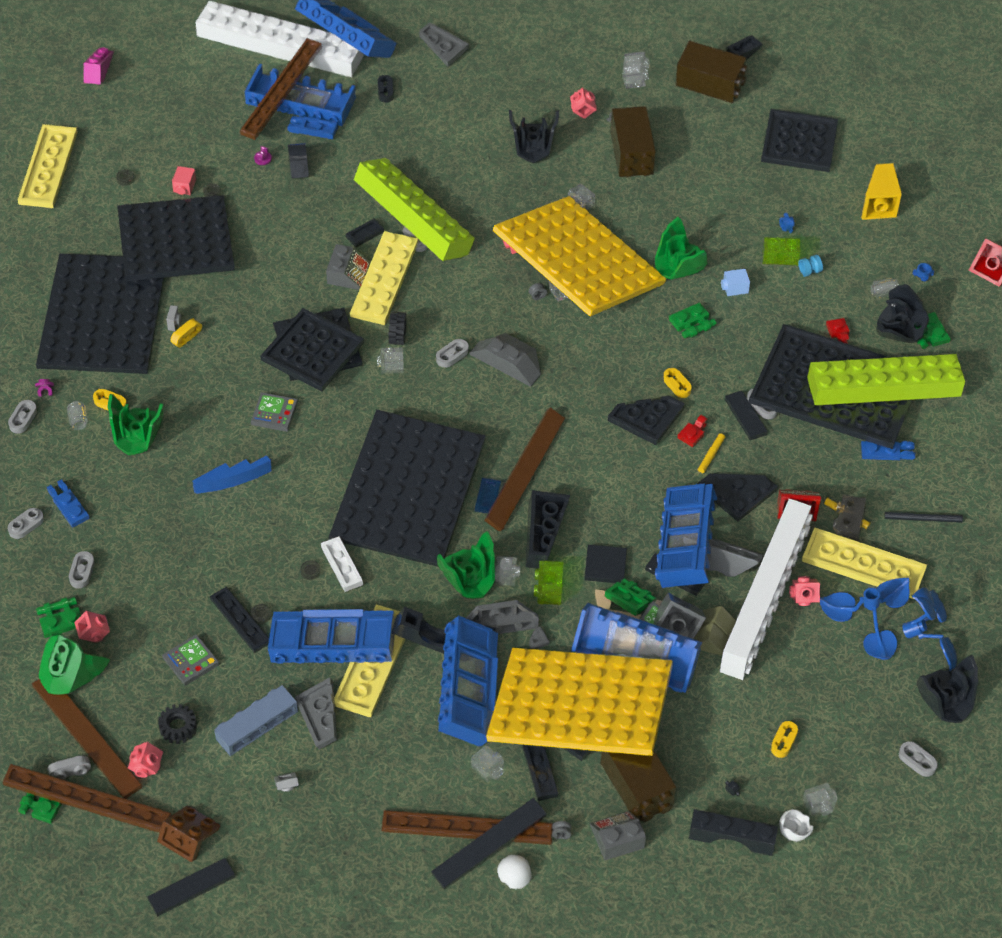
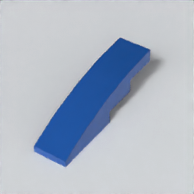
M267 455L251 464L245 459L230 468L224 463L194 479V492L198 494L218 491L254 480L272 471L271 460Z

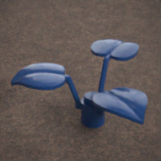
M909 578L889 580L880 584L877 588L866 589L864 597H860V601L856 606L855 599L850 594L843 592L821 597L820 605L828 617L838 622L850 620L852 611H857L862 603H864L865 608L873 611L875 633L868 634L863 641L864 649L872 657L888 660L896 652L897 639L889 630L879 633L877 608L880 603L884 602L891 608L904 606L909 600Z
M925 587L920 588L912 597L921 605L925 614L915 620L904 623V634L908 639L918 636L919 639L939 638L941 648L951 671L957 664V653L951 640L941 634H924V631H927L925 621L929 619L934 620L936 616L940 623L946 621V609L935 590L929 592Z

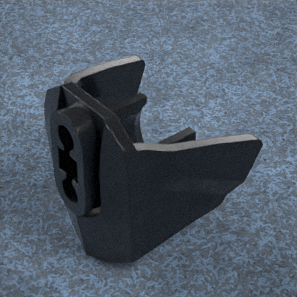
M509 110V122L514 132L516 151L519 157L528 162L536 163L549 156L554 130L559 121V110H556L552 122L548 126L545 118H542V124H526L525 117H522L519 126L515 123L512 110Z
M908 284L896 286L889 291V300H886L888 306L880 314L876 330L878 335L888 339L906 343L917 342L928 330V313L924 309L922 300Z
M969 655L951 671L938 670L926 676L921 675L917 680L916 685L920 695L942 721L962 723L974 708L978 686V667L974 656Z

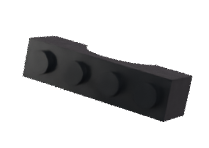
M404 607L396 616L392 634L444 654L445 630L427 623L423 613ZM460 652V661L466 662L471 657Z
M694 809L689 839L706 843L720 839L733 840L742 843L751 852L773 856L778 826Z

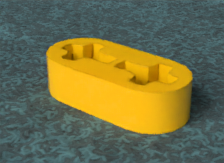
M194 318L190 319L172 334L171 343L181 348L200 333L202 324Z
M675 368L665 370L663 377L665 384L676 396L680 398L688 397L691 394L690 382Z
M106 389L96 390L93 394L95 405L108 410L110 394H114L123 407L127 404L123 396Z
M785 721L780 725L771 746V752L774 756L783 758L789 754L798 733V727L795 723ZM789 728L791 729V732L789 733L788 737H786L785 730L787 731ZM781 742H784V748L778 750L777 748Z

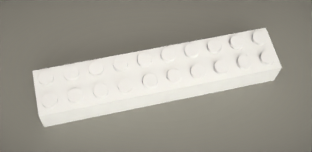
M212 1L207 3L196 21L197 36L288 61L293 58L306 38L322 43V48L309 66L348 77L353 76L364 56L362 52L333 33Z
M792 499L788 500L724 648L720 668L721 673L741 680L744 679L745 674H750L753 658L756 659L758 655L759 644L763 643L766 635L765 630L767 627L769 628L773 618L772 613L776 612L779 604L778 599L783 596L786 587L785 583L789 581L792 573L791 568L792 566L795 567L798 559L797 554L803 548L804 537H807L811 527L809 525L813 517L810 514V505Z

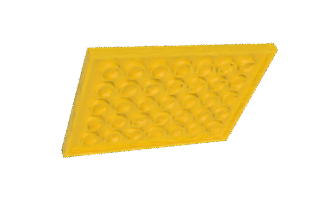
M570 196L498 223L493 228V231L590 317L655 289L666 281L664 276Z
M512 648L487 731V741L652 756L673 667L672 660Z

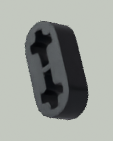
M382 75L378 78V98L383 103L391 102L394 98L393 79L389 75Z

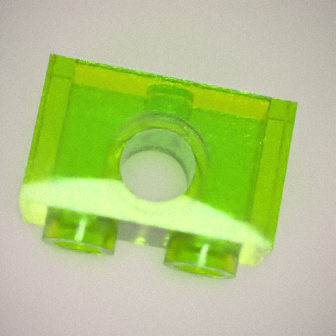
M764 237L762 264L798 266L800 239Z
M540 561L539 568H535V580H538V585H534V597H537V604L561 605L563 562Z

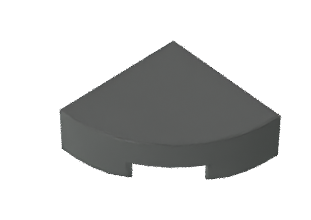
M541 626L537 627L529 640L530 649L537 650L549 645V640Z

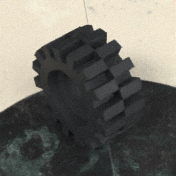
M391 311L389 344L404 345L407 326L406 312Z
M174 704L172 709L169 707L165 708L166 713L164 711L161 712V717L159 716L158 725L164 740L167 741L169 739V743L172 744L175 740L176 744H180L179 740H183V743L187 742V737L189 739L193 738L192 734L195 735L197 723L192 709L189 710L188 706H185L183 709L182 704H179V708H176ZM175 719H182L186 724L180 729H172L170 723Z

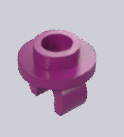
M261 146V151L254 155V161L258 165H267L272 160L268 148Z
M40 379L39 383L35 384V387L39 388L37 392L39 397H42L43 390H48L49 397L53 395L50 387L54 386V382H50V379Z

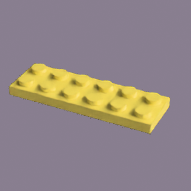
M42 125L18 197L19 205L54 208L77 136V128Z
M384 231L351 309L350 317L382 325L386 324L417 248L418 238Z
M815 527L802 557V562L876 587L889 580L909 578V598L914 599L912 597L913 594L920 587L927 567L926 564Z
M377 604L373 610L394 611L395 619L400 612ZM397 635L394 636L392 662H350L334 697L335 707L371 718L405 638Z

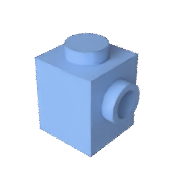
M746 269L724 272L721 287L722 290H726L727 296L749 293L750 280Z

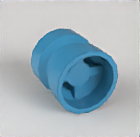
M813 255L810 259L803 258L799 260V269L804 277L811 275L812 272H822L823 264L818 255Z

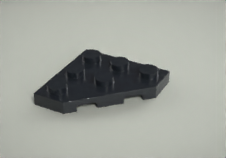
M669 395L662 396L658 400H651L650 398L638 400L636 403L627 405L619 403L608 415L607 421L657 445L683 411L685 403Z
M710 473L697 483L713 484L717 500H714V503L737 522L778 490V486L765 475Z

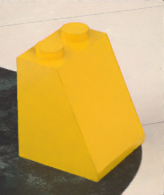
M893 163L876 164L866 192L861 216L862 220L897 218L902 194Z

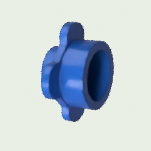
M786 212L784 217L779 219L780 227L783 231L792 233L795 222Z
M921 263L917 266V269L913 270V275L918 276L922 281H927L930 276L934 275V270L929 264Z

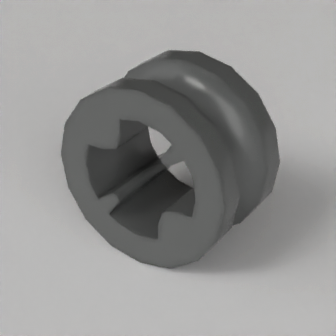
M535 283L529 288V293L535 301L544 298L547 294L542 283Z
M565 821L555 822L553 824L552 836L556 839H569L571 837L570 830L572 825Z

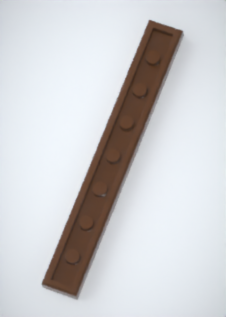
M306 38L240 129V135L253 140L257 139L321 50L322 43Z
M551 407L546 410L484 520L499 532L503 530L565 419Z
M40 679L32 683L35 691L122 798L127 799L142 789L138 780L67 694L48 693Z
M10 764L3 780L4 786L160 833L163 821L171 816L170 812Z
M384 810L382 832L476 839L503 819ZM537 822L511 842L551 845L553 823Z

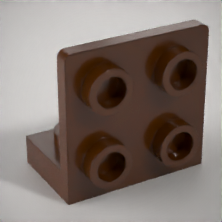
M185 806L163 821L157 842L188 861L193 862L197 858L201 842L217 832L221 825L201 814L195 808Z

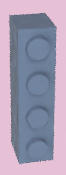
M283 685L273 689L267 696L254 701L244 711L237 712L227 722L220 723L214 729L216 740L232 756L297 713V702Z

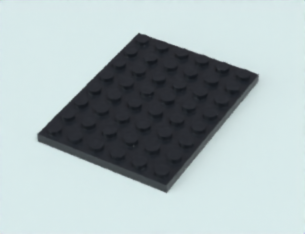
M59 253L36 368L148 374L164 278L126 281L123 256Z
M783 324L749 397L748 403L893 449L912 399L815 405L807 378L810 362L891 357Z
M376 409L329 534V540L340 537L342 543L439 567L437 555L441 554L445 559L486 436Z

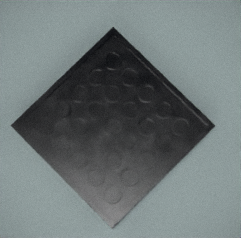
M223 195L117 205L126 281L235 270Z

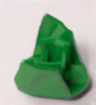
M680 217L670 222L662 233L655 256V269L668 279H677L698 273L706 268L707 265L706 251L700 250L698 246L689 243Z
M110 394L107 408L114 444L129 456L147 451L153 443L164 418V404L160 403L157 413L151 411L150 408H134L129 410V404L123 407L116 396Z
M484 532L476 546H471V550L462 549L445 559L441 554L437 555V564L452 586L465 598H484L495 583L494 544L489 532Z
M56 633L51 635L45 645L38 677L48 693L67 694L91 682L96 676L101 674L110 659L100 655L84 653L79 643L67 638L63 634Z

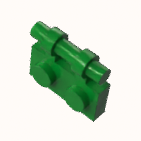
M700 302L669 316V321L678 332L686 330L682 332L684 339L692 338L697 333L703 330L708 331L712 326L716 325L714 318L707 320L710 314Z
M929 313L928 330L916 342L920 344L922 349L928 347L927 342H930L933 347L950 342V337L936 313Z
M626 578L621 583L617 582L607 589L604 596L634 616L648 607V603L656 602L657 599L651 595L652 593L649 590H643L638 587L636 582L633 580L629 581Z
M75 597L61 598V601L51 604L49 602L44 603L43 606L36 608L37 615L46 613V617L39 619L45 638L51 637L52 634H61L76 629L74 622L81 614L78 607L74 609L69 607L77 604ZM64 609L63 612L52 614V611Z
M30 793L22 797L21 805L18 809L19 813L26 814L29 808L33 809L32 818L52 824L62 804L40 797L38 802L34 801L35 795Z

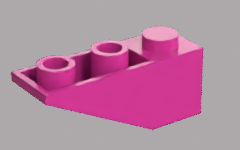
M98 48L84 62V83L101 84L104 81L114 51H110L108 48Z

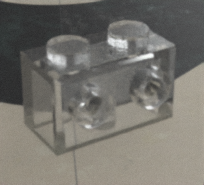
M644 51L624 55L623 80L626 89L646 86V79H649L647 68H650L649 58H646Z

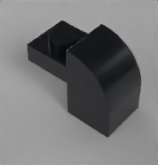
M305 143L287 145L291 179L309 177Z

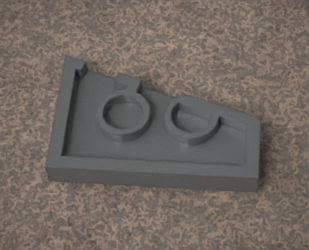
M430 22L419 31L421 39L447 67L469 49L468 43Z
M329 677L294 697L314 743L319 750L337 740L333 680Z

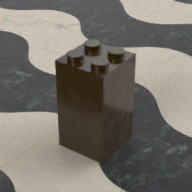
M689 40L677 63L676 86L733 103L735 98H739L740 88L745 85L747 80L745 76L748 69L746 57Z
M647 107L612 108L610 133L619 177L653 175L655 146Z
M602 751L600 764L628 811L636 816L639 822H647L658 813L665 814L672 809L676 786L654 751L652 756Z

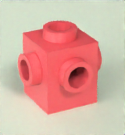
M583 87L570 97L573 112L582 118H587L597 110L594 94L591 91L588 92Z
M800 576L798 580H792V586L789 587L790 598L793 597L795 603H798L800 606H809L812 602H820V582L817 579H810L808 576Z
M86 611L74 622L79 639L97 643L110 632L105 615Z
M149 742L135 746L130 755L128 769L142 778L156 774L160 768L163 751Z

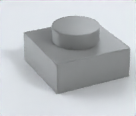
M170 305L166 319L169 331H175L177 325L181 323V314L178 312V306Z
M295 772L274 777L278 790L290 791L294 789V786H299Z

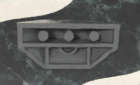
M506 333L479 341L469 352V355L530 387L541 375L536 349Z
M691 533L685 536L683 540L685 545H697L698 534ZM712 538L708 540L711 554H707L710 568H706V570L722 572L725 576L735 577L757 565L764 555Z
M518 600L479 605L474 607L466 617L468 620L491 628L492 631L498 634L536 629L539 623L538 614Z

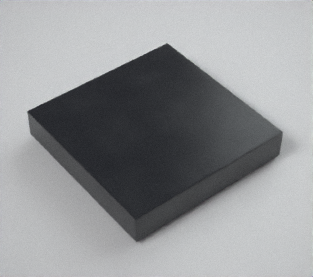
M588 545L584 580L621 583L625 575L627 548Z

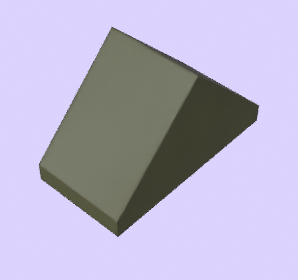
M720 606L703 610L706 619L701 627L714 623L730 637L736 620L724 607Z
M714 623L700 627L694 637V640L702 642L701 651L722 656L729 639Z

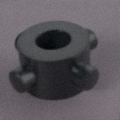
M727 780L725 782L727 792L732 796L740 794V787L735 781L729 782Z

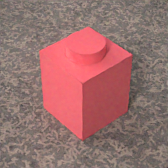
M177 167L172 180L174 193L191 195L196 182L195 169Z

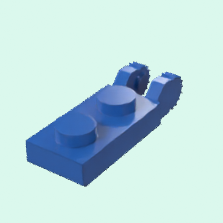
M292 116L290 120L292 124H289L287 127L288 131L292 133L334 139L338 123L309 117Z
M861 441L862 459H915L913 451H903L900 453V450H913L915 446L912 441L895 442L893 449L868 441Z
M62 479L57 481L63 493L57 495L52 485L47 487L53 502L72 528L90 519L88 513L72 491L68 490Z

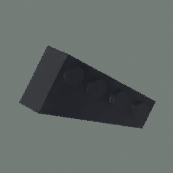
M532 490L528 504L525 567L545 570L561 526L560 523H562L570 495Z

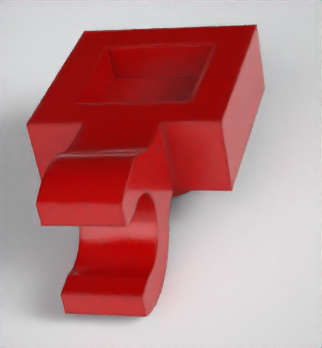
M839 318L826 321L831 339L837 338L838 341L847 343L846 340H849L850 330L845 319Z
M701 414L695 424L688 423L680 431L677 438L693 448L704 436V431L702 430L707 426L705 422L708 418Z

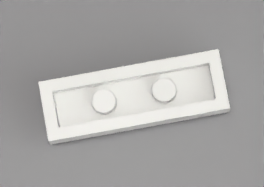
M340 537L321 543V548L344 592L362 586L363 580Z

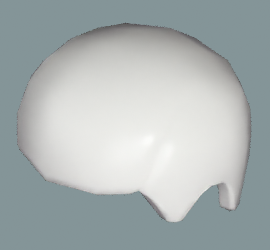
M794 809L783 813L779 821L782 834L788 840L795 842L806 839L814 828L809 823V816Z
M508 855L498 866L501 882L506 883L512 889L523 888L531 880L530 865L520 855Z

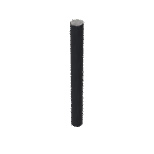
M885 511L884 519L962 523L963 515Z

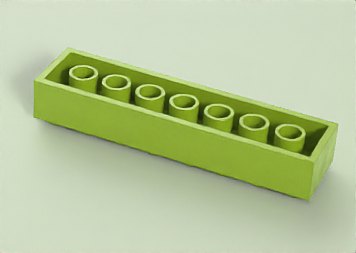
M381 158L359 163L354 181L442 261L464 257L469 254L475 238L468 230L464 229L455 219L448 215L444 209L438 206L433 199L428 197L422 189L418 188L411 179L407 178L400 169L396 168L390 160Z
M957 354L810 362L807 377L815 405L961 397L965 385Z

